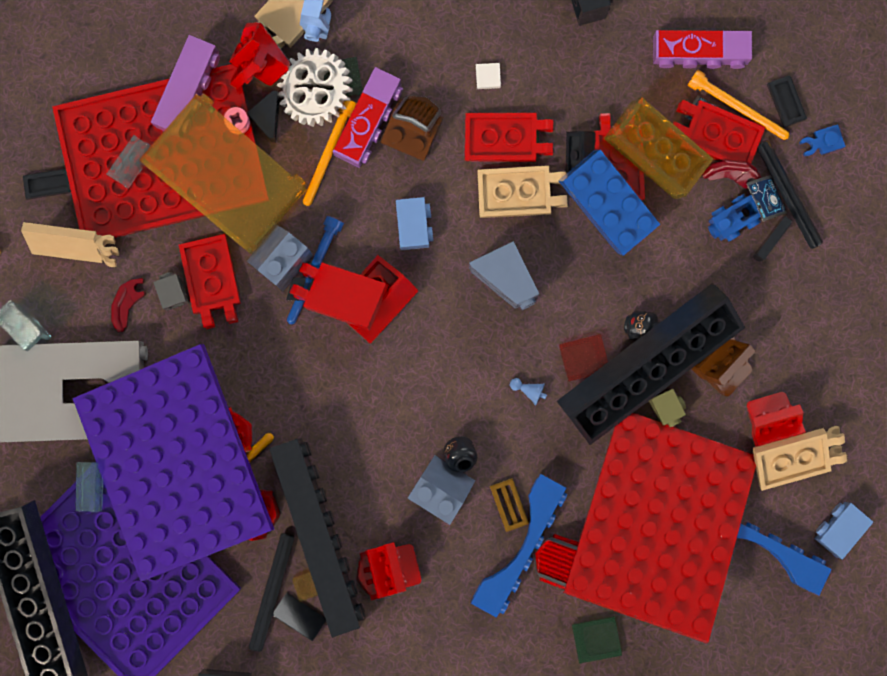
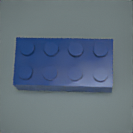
M601 150L591 152L558 180L619 255L624 256L661 225Z

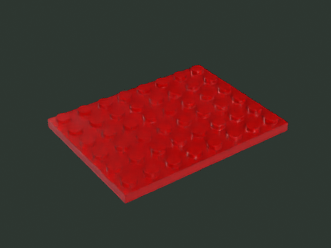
M229 64L212 68L209 75L211 77L209 86L206 90L203 89L200 95L201 104L199 109L193 112L190 118L192 120L191 127L188 133H184L182 138L160 130L151 123L169 79L52 106L80 230L95 231L97 235H111L116 238L269 201L251 119L247 132L240 135L230 132L224 123V115L230 108H241L247 115L249 111L243 85L238 89L230 85L237 68L235 65Z
M632 413L613 429L563 593L708 643L756 468L754 455L676 427H670L667 424L663 426L661 422Z

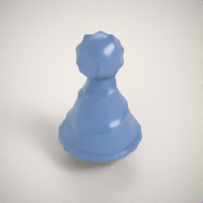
M514 378L510 381L511 389L515 391L521 389L534 405H537L540 397L546 399L547 395L542 393L545 383L522 384L519 378Z

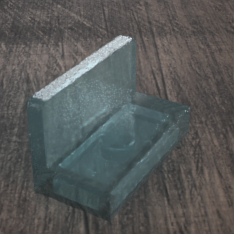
M133 135L107 172V175L128 189L155 149L147 142H143Z
M9 300L0 309V325L25 351H29L41 338L46 340L51 338L45 329L21 305Z
M77 462L76 511H102L103 479L98 463Z

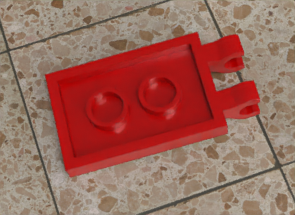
M685 100L678 104L676 112L691 116V121L688 127L673 122V124H670L667 133L683 138L682 146L718 161L734 160L752 163L765 127L702 100L698 101L697 106Z
M624 112L622 114L624 129L611 130L610 113L600 114V130L593 131L596 133L595 150H601L640 200H645L642 128L634 129V112Z
M466 113L465 161L536 162V155L553 156V143H536L537 131L553 132V120H537V113Z
M226 234L179 244L192 310L195 315L201 313L203 328H206V330L216 328L211 311L224 308L226 321L229 324L239 322L234 305L241 304Z
M302 263L299 272L303 273V276L314 279L310 291L293 284L289 293L293 294L294 298L305 301L303 306L308 310L367 330L371 329L389 287L386 283L325 263H321L319 269L310 264Z

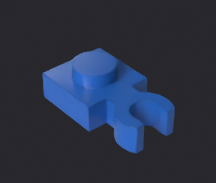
M838 124L815 131V139L806 137L799 142L800 145L808 143L811 146L810 151L803 153L804 156L812 155L817 149L823 155L846 147Z

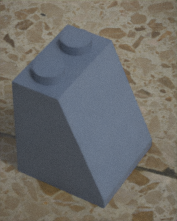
M276 225L247 262L279 289L284 291L291 283L293 277H296L299 273L302 263H307L313 254L292 234Z
M514 241L469 262L471 273L515 309L521 307L524 310L535 304V299H537L539 292Z
M434 456L408 499L450 525L463 505L475 480L463 472L451 470L447 462Z

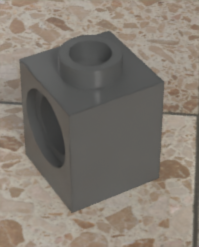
M172 272L165 273L159 276V280L153 282L164 310L169 311L189 303L179 275H173Z

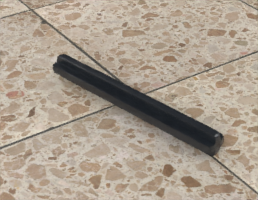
M764 141L760 143L757 150L807 244L811 249L820 246L823 241L770 142Z
M281 533L249 643V649L261 652L264 647L294 542V536L288 533Z

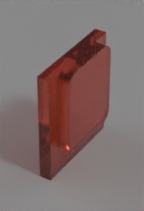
M601 334L559 344L568 382L589 377L608 362Z

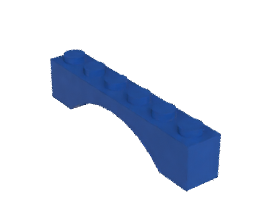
M539 473L528 494L530 523L521 549L506 567L494 575L482 579L471 599V604L496 618L499 613L504 614L510 603L507 600L510 592L515 593L521 583V579L518 578L522 570H528L533 560L530 557L533 549L538 550L544 540V536L541 534L545 527H551L556 517L553 514L557 505L561 507L568 495L564 493L566 490L564 486Z
M747 522L746 526L740 524L737 538L747 539L768 550L781 563L793 584L813 594L820 595L832 570L825 566V560L814 555L810 559L803 555V549L792 544L790 547L781 544V538L770 533L768 536L759 533L761 528Z

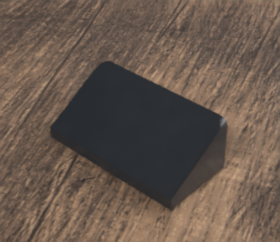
M566 132V174L595 150V132Z
M289 593L285 594L272 616L311 641L315 639L326 621L323 615Z

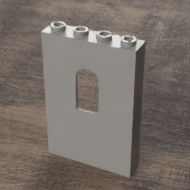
M142 341L0 346V442L87 439L75 404H63V380L101 378L108 383L144 368V360L148 359L147 346H144Z

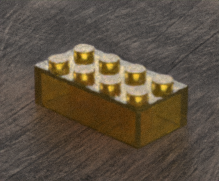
M643 97L632 101L604 137L610 145L674 199L686 197L713 160L710 155Z

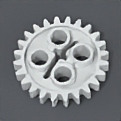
M316 48L313 54L312 51L306 49V56L297 53V61L290 58L292 66L281 77L284 79L283 83L277 84L278 87L283 89V91L279 92V97L284 98L280 105L286 107L284 112L291 115L293 120H299V123L303 125L308 123V125L314 127L315 122H317V124L323 126L324 119L330 123L332 122L331 115L334 114L340 117L339 108L346 110L342 103L343 101L351 100L346 96V93L353 91L352 88L347 86V84L352 82V79L346 76L350 73V70L346 67L343 68L345 63L341 59L338 60L339 57L334 53L331 55L327 50H324L322 53L321 50ZM308 71V76L302 80L303 73ZM330 72V77L324 81V75ZM297 85L306 86V87L296 88ZM334 87L333 90H326V89H324V88ZM305 94V100L299 104L300 97ZM328 95L326 103L321 104L322 98Z

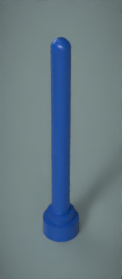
M326 216L323 223L325 225L323 229L325 233L311 263L312 266L318 269L333 236L341 232L344 225L343 222L330 216ZM305 277L304 288L307 289L312 279ZM294 301L287 317L289 324H294L297 321L305 301Z

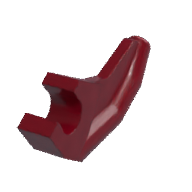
M724 160L711 164L702 172L704 179L730 178L745 189L748 188L749 178H754L755 180L761 178L758 170L746 161Z
M143 278L132 279L124 283L116 293L111 305V322L118 333L123 332L124 328H127L130 308L146 296V292L136 291L138 284H144Z

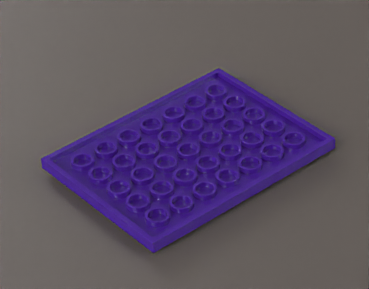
M204 344L197 345L73 398L141 582L274 530Z
M96 462L40 517L74 631L118 676H156L242 589L209 555L141 582Z

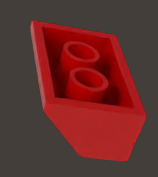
M379 255L360 274L386 283L389 286L370 330L347 323L370 344L418 292L416 287L403 274Z

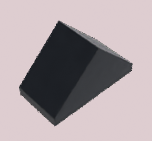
M272 91L247 112L266 137L276 143L280 103L278 91Z

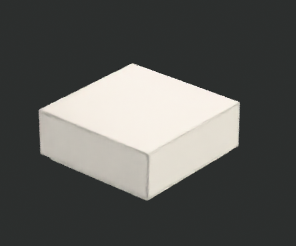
M499 63L476 64L477 89L501 88Z

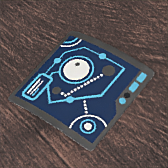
M771 175L747 183L763 221L787 213Z

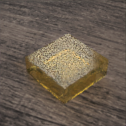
M310 572L292 578L299 602L317 596Z

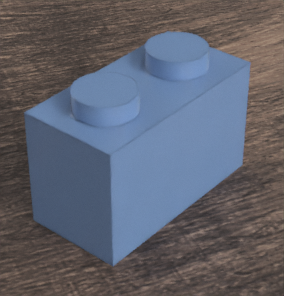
M424 197L396 200L400 249L429 248V242L433 241L432 227H427L426 219L431 218L430 203L425 204Z
M849 502L839 503L831 512L833 517L828 523L824 521L817 528L816 533L818 535L814 538L836 558L843 559L873 523L870 518Z

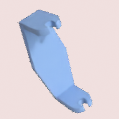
M304 0L299 25L306 32L304 38L307 40L318 42L319 38L327 39L331 12L326 8V13L321 14L324 0Z

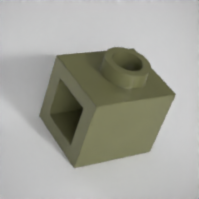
M674 389L663 392L649 400L658 421L663 426L666 424L670 427L681 423L680 418L686 415L684 412L686 405L681 396H676Z

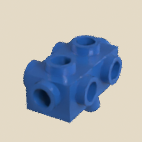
M742 194L731 201L733 206L728 209L722 206L711 213L713 218L709 220L710 226H708V230L713 238L716 239L718 237L720 241L726 238L730 242L741 235L740 229L747 226L750 230L761 223L759 219L761 215L752 195L746 197ZM742 209L749 211L748 217H743Z

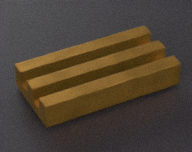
M513 478L490 486L506 532L529 524ZM507 485L511 487L522 518L521 522L517 521L505 488ZM501 488L513 524L510 526L496 489Z

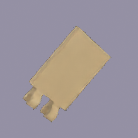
M268 0L255 15L258 22L262 23L267 30L275 35L272 38L280 49L285 44L291 48L305 33L304 29L299 25L304 0ZM324 0L321 14L333 0Z
M549 166L478 170L480 218L551 214V207H568L567 195L550 196V184H560L558 180L566 172L549 173Z
M23 222L21 232L32 254L97 263L104 261L109 267H116L117 265L116 260L109 259L111 255L119 256L118 248L104 247L109 243L115 244V239L111 235L100 236L95 231Z
M833 426L827 432L824 428L754 447L757 479L761 491L830 472L831 465L847 462L846 452L842 453L841 444L845 443V436L843 433L840 434L839 426Z

